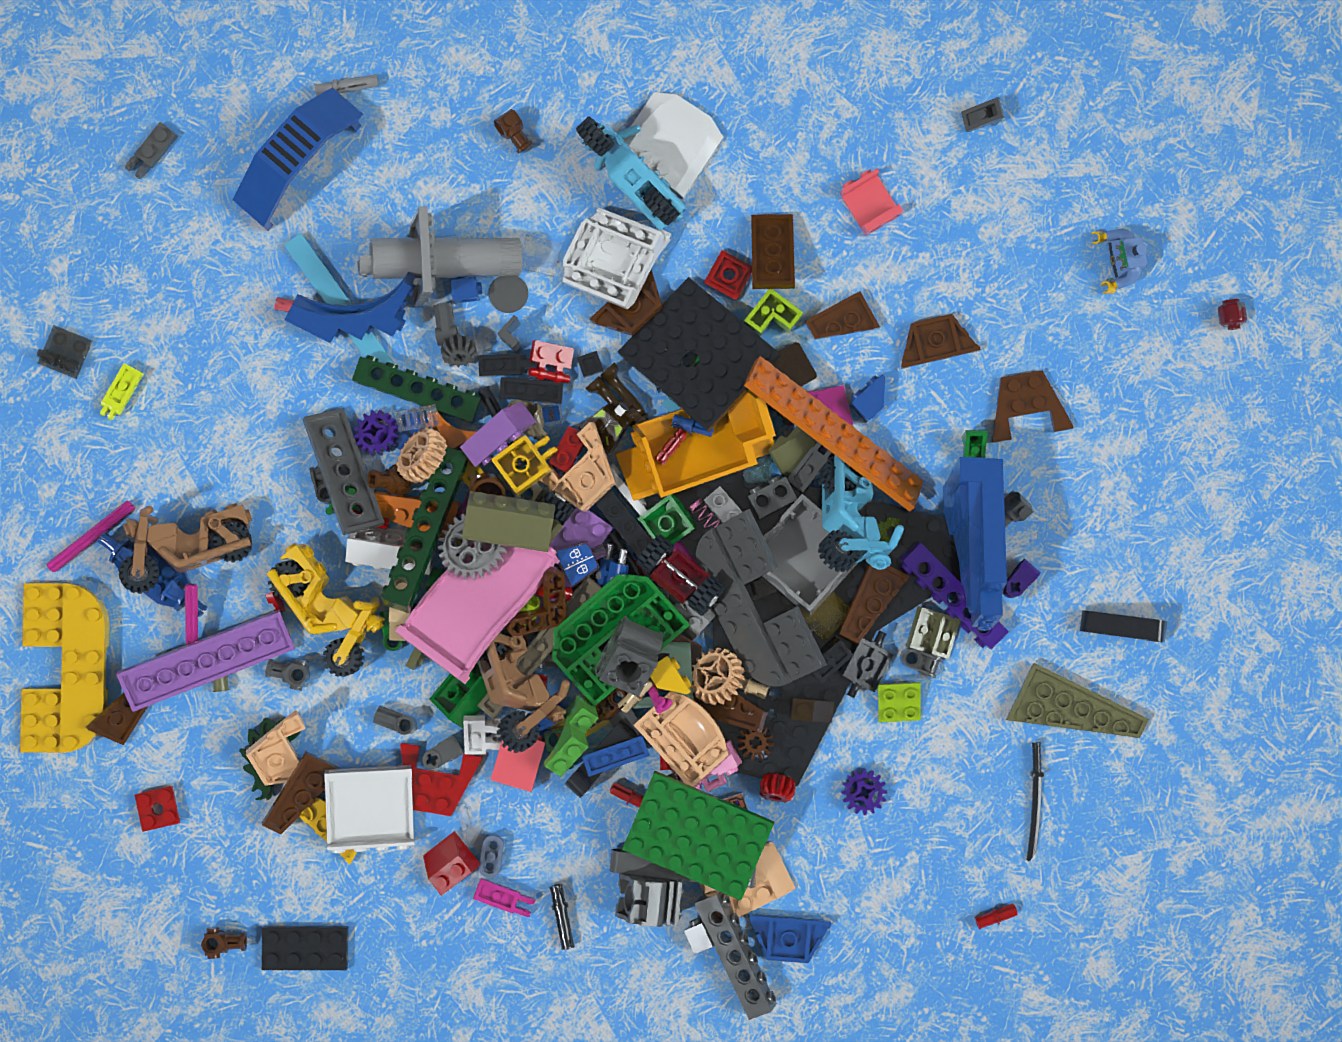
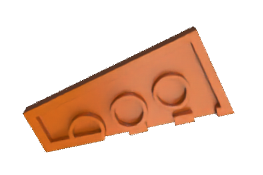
M375 492L376 500L384 518H388L390 521L406 527H412L414 522L412 516L415 508L419 509L420 497H405L399 494ZM461 502L452 503L442 530L449 531L447 523L454 525V518L457 517ZM430 506L427 511L434 512L437 510V507ZM423 525L419 530L427 531L430 526ZM442 531L439 538H445Z

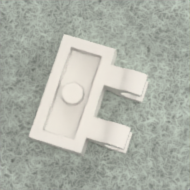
M485 715L464 716L465 754H486V749H500L501 741L499 742L498 738L501 735H497V730L500 729L497 728L498 724L501 723L500 717L490 718L485 721ZM486 733H494L489 737H486Z

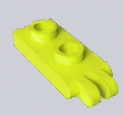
M123 363L101 402L103 408L100 415L106 416L110 410L107 418L111 421L116 414L121 415L144 374Z

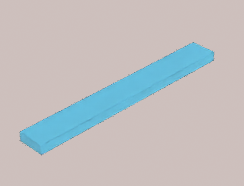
M302 233L284 244L326 304L352 305ZM372 331L369 335L365 333L362 340L348 334L364 358H366V355L378 358V363L386 365V362L395 364ZM376 369L374 372L381 379L383 371Z

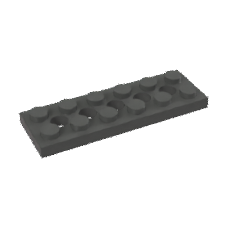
M344 408L305 416L303 423L342 534L347 535L383 526L385 522L373 488H370L368 485V474ZM325 429H332L335 432V436H327ZM332 448H338V449H340L341 452H342V455H341V456H335V455L332 453L331 449H332ZM338 468H347L349 474L341 475ZM352 486L356 493L354 495L348 494L345 491V487ZM352 506H360L362 509V513H354L352 510Z

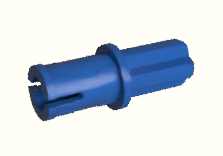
M675 414L672 420L673 424L671 427L689 431L690 434L695 432L710 437L714 432V427L708 433L691 418Z

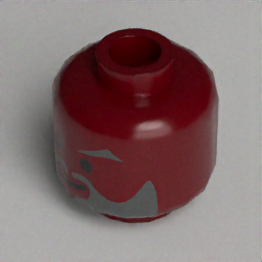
M1239 299L1222 301V305L1218 307L1220 325L1228 327V330L1241 329L1240 325L1247 322L1246 305L1240 302Z

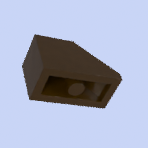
M792 697L790 719L832 723L834 702Z

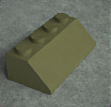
M470 491L462 539L548 552L555 505Z

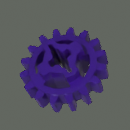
M371 410L370 416L364 413V420H357L360 426L354 427L358 434H355L353 437L359 440L356 445L360 448L362 447V451L365 453L369 452L372 456L376 452L382 456L383 450L390 452L389 446H396L393 441L400 437L395 434V432L400 430L395 425L397 421L391 418L392 416L389 413L385 414L382 410H379L378 413ZM380 420L385 421L387 425L382 424ZM366 440L371 441L373 445H369Z
M862 768L860 774L854 770L853 777L847 775L848 783L842 782L846 787V790H841V794L846 795L842 800L843 802H849L847 806L849 810L855 807L854 813L856 814L860 810H862L863 815L867 814V810L874 814V807L881 809L880 801L886 802V799L882 797L883 794L888 793L887 790L882 789L886 783L884 781L879 782L881 776L878 774L874 777L873 770H870L868 774H866L864 768ZM863 778L872 779L874 783L867 784ZM855 782L856 787L854 791L850 793L851 786ZM862 787L869 789V791L866 792V797H864L862 794L858 795L862 791ZM878 791L877 798L873 802L872 797ZM862 800L866 806L858 805L853 801Z

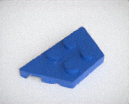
M749 914V919L765 959L772 961L809 963L816 948L822 942L825 933L831 927V921Z

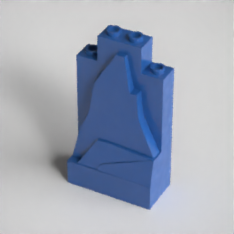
M959 457L943 486V511L949 535L954 536L960 566L961 585L964 587L966 596V608L971 613V626L978 627L979 630H990L1003 616L1002 589L1007 584L1003 459Z

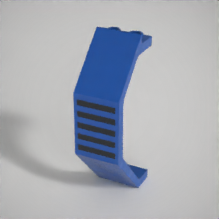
M333 87L297 107L255 153L232 200L269 231L273 226L270 222L271 217L292 179L327 140L349 126L357 132L361 127L358 120L364 114Z

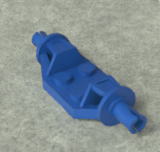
M104 532L101 535L102 539L99 538L97 543L112 552L109 561L112 564L114 563L119 570L121 562L125 561L127 556H133L134 552L128 548L134 550L135 542H131L129 538L118 542L107 532ZM148 545L147 555L154 559L158 566L159 581L153 589L151 588L149 592L143 593L160 605L174 607L176 611H180L185 607V591L178 583L180 582L184 588L187 584H191L187 572L180 573L174 570ZM146 567V574L149 576V569ZM129 572V579L132 580L133 582H135V581H134L135 579H134L132 573H131V576H130V572ZM140 574L138 575V581H142ZM199 600L198 617H201L204 614L202 611H206L208 608Z

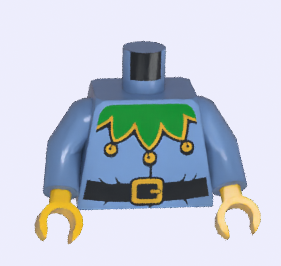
M1123 228L1109 230L1107 233L1103 231L1092 232L1091 235H1098V241L1092 242L1093 244L1103 243L1106 239L1108 240L1107 247L1113 277L1116 282L1103 281L1100 286H1108V290L1102 293L1113 294L1116 288L1121 289L1136 283L1142 270L1148 264L1146 258L1148 248L1143 243V238L1135 237L1132 232Z

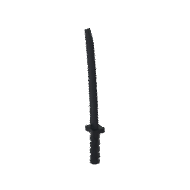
M1032 742L1033 772H1030V776L1033 777L1032 810L1027 861H1031L1035 855L1038 842L1042 777H1044V772L1041 771V742Z

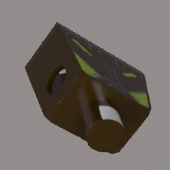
M619 402L615 408L608 403L580 425L579 429L582 430L589 422H594L604 451L608 455L617 448L630 425V422L624 417L629 408L623 402Z

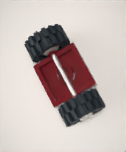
M661 534L657 535L647 545L646 549L642 551L643 553L639 556L636 564L651 575L650 578L684 604L690 598L687 605L700 616H703L720 598L725 585L714 576L708 574L680 550L677 549L670 556L674 544Z

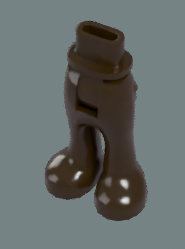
M614 362L600 376L621 397L620 401L611 393L599 376L585 389L589 393L600 395L614 408L619 402L626 404L629 411L624 417L630 422V427L633 429L632 425L649 420L648 414L644 413L645 410L637 398L619 380L617 376L619 368Z

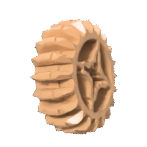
M427 427L414 432L413 436L409 437L407 443H404L403 449L400 450L401 454L397 457L399 460L396 464L398 466L397 471L400 472L404 479L416 484L429 479L430 475L435 474V470L440 468L439 465L446 454V440L439 432Z
M717 647L716 650L709 648L708 654L702 652V658H696L697 664L692 665L694 671H692L693 686L691 688H693V693H695L696 697L706 704L716 705L717 702L724 704L725 698L731 701L732 694L738 695L736 689L743 688L740 684V681L745 680L742 675L745 672L741 666L742 662L737 658V655L731 653L728 649L722 650Z

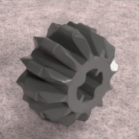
M459 333L457 336L450 335L449 339H444L441 345V354L444 363H448L450 367L454 365L458 368L460 365L467 367L468 363L474 362L477 349L474 340L469 338L468 334L461 336Z

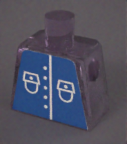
M588 541L555 549L557 552L556 556L560 560L559 563L571 587H574L600 569L597 560L608 555L603 543L591 548Z

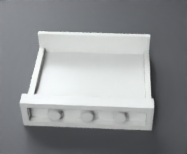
M411 765L325 770L327 851L332 850V853H343L345 849H354L355 852H363L367 848L387 850L388 847L397 846V849L410 848V845H414Z

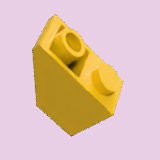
M666 656L658 661L650 676L657 688L682 694H689L691 692L690 687L692 684L686 675L681 676L678 671L681 667L674 657L670 659L669 656Z

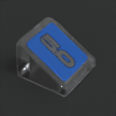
M561 404L541 406L544 419L543 427L564 424Z

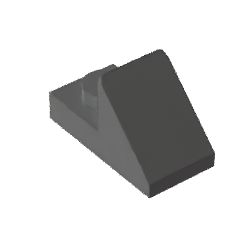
M999 97L961 111L966 132H971L987 125L996 126L1004 118Z

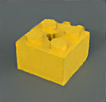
M524 435L491 459L518 496L552 472L545 460L554 455L558 449L552 447L543 455H540L537 451L550 441L548 436H545L533 445L529 438ZM519 461H522L523 463L527 462V465H525L526 468L524 470L517 469V467H519V465L517 464Z

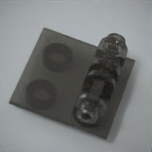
M53 325L44 349H39L37 352V357H39L37 364L77 379L93 340Z

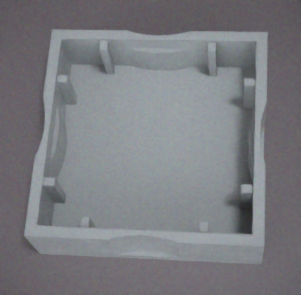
M802 494L782 515L777 525L763 536L778 565V568L764 574L763 577L810 617L858 563H855L845 572H841V570L836 572L835 568L831 570L828 568L830 566L828 563L826 565L823 563L825 559H820L819 555L821 553H818L820 548L818 546L829 532L822 526V510Z

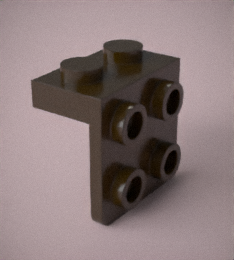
M794 342L778 351L781 356L775 361L773 366L783 374H786L796 384L802 387L816 379L817 374L800 343Z

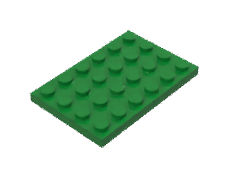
M654 771L622 850L741 901L770 835L774 821Z

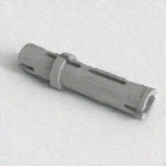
M377 74L340 81L333 79V82L314 84L316 96L332 87L339 93L379 87Z

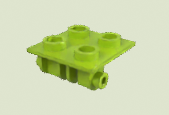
M921 682L878 684L879 723L921 720Z

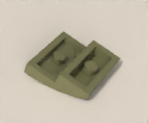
M796 426L787 438L780 436L768 451L783 478H788L816 443L811 436Z
M918 606L906 647L949 660L960 620Z

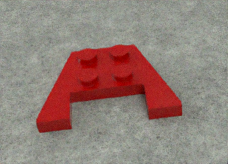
M401 742L403 765H411L413 810L452 816L483 756L464 753L459 775L417 768L420 745Z

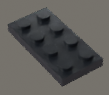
M263 926L261 970L347 971L349 926Z

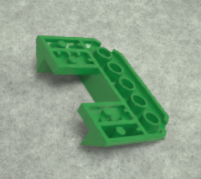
M617 574L561 624L554 628L552 660L594 707L617 688L599 680V676L596 675V666L603 651L599 646L612 636L617 624L624 616L628 617V620L653 631L663 632V644L660 650L690 626L686 618L648 576Z

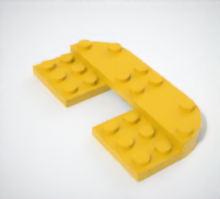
M24 583L22 647H62L61 689H21L20 753H67L77 751L88 746L98 736V734L89 731L86 726L108 707L106 658L107 647H109L110 624L104 603L99 600L93 591L81 585L67 583Z

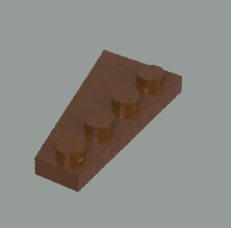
M868 564L837 635L858 644L910 576L891 566L879 570Z
M693 693L694 701L703 707L713 719L762 733L767 712L739 694H732L731 701L725 698L724 704L717 702L716 705H712L711 703L706 704L699 700L695 693Z
M306 751L263 819L262 826L282 834L301 815L300 813L308 806L310 807L315 802V799L323 791L325 792V770L341 768Z

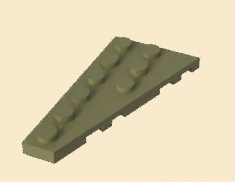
M1035 663L1032 664L1006 718L1009 721L1135 738L1141 737L1149 720Z

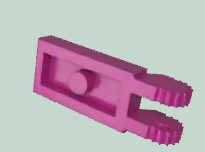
M480 878L473 897L474 900L525 917H530L531 912L525 908L516 907L517 901L520 900L530 905H534L536 901L532 897L520 894L521 892L483 878Z

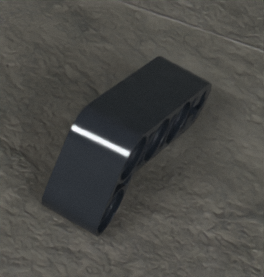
M1082 610L1081 632L1165 643L1167 621Z
M620 720L594 751L632 739L636 736V733ZM583 762L566 781L565 785L581 798L603 772L588 776Z

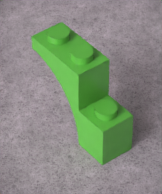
M578 695L566 708V720L562 734L556 746L544 761V766L560 777L588 748L585 733L599 718L596 706L594 707L589 700L581 695Z

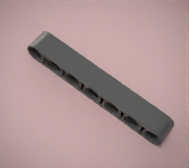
M611 849L610 872L696 882L622 849ZM756 867L747 888H755Z

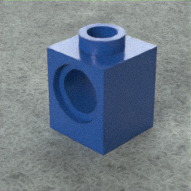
M476 277L450 280L452 299L455 304L480 301L479 295L483 294L481 282H477Z

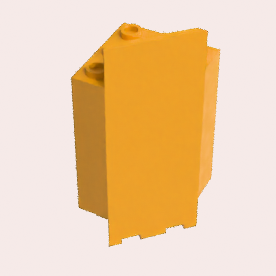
M748 390L714 426L712 436L709 437L695 432L690 434L689 431H685L686 439L679 443L680 446L671 457H668L669 460L665 465L657 463L655 456L659 451H662L661 448L671 436H674V432L678 429L671 427L674 415L677 414L691 418L682 409L632 425L634 432H631V437L636 446L617 452L615 456L633 501L656 493L662 498L758 464L756 458L770 454L768 450L774 444L773 437L776 435L766 402Z

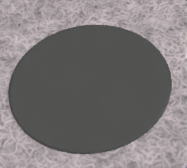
M499 276L492 282L489 288V299L497 310L504 313H513L525 305L528 299V288L526 283L518 276Z

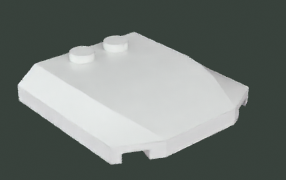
M654 92L631 125H639L641 127L640 132L623 139L639 158L641 156L645 157L643 162L652 171L660 172L659 178L664 177L669 182L673 193L684 199L722 142L723 136L712 117L680 96Z
M598 208L596 210L597 213L590 219L586 218L581 222L563 259V282L568 286L629 309L635 303L662 248L664 234L659 230Z

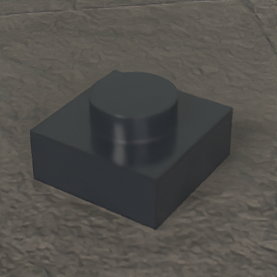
M597 351L577 357L584 378L604 372Z

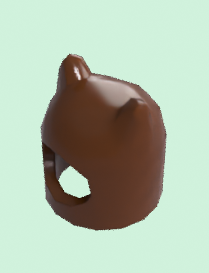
M495 473L478 474L473 478L469 486V493L474 491L505 496L503 484Z

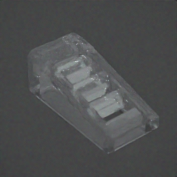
M435 404L395 411L399 432L439 425ZM425 410H426V414H427V418H428V422H427V423L425 422V417H424V412H423V411H425ZM416 412H419L421 424H418ZM409 413H412L414 425H411ZM402 414H405L407 426L405 427L403 426Z

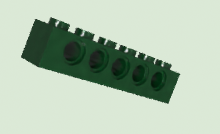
M366 355V358L360 356L352 378L354 383L435 411L437 410L440 413L473 424L481 399L477 397V393L466 390L465 393L458 391V387L450 383H446L445 386L438 384V380L430 376H426L425 379L418 377V373L410 369H406V372L398 370L399 366L390 362H386V365L378 363L379 359L370 355ZM376 369L383 371V376L379 380H375L372 377ZM396 376L403 378V383L399 387H395L392 384V380ZM421 383L423 385L421 393L415 394L412 392L414 384ZM435 390L443 392L441 400L435 401L432 399V393ZM455 397H461L463 404L455 408L452 406V400Z

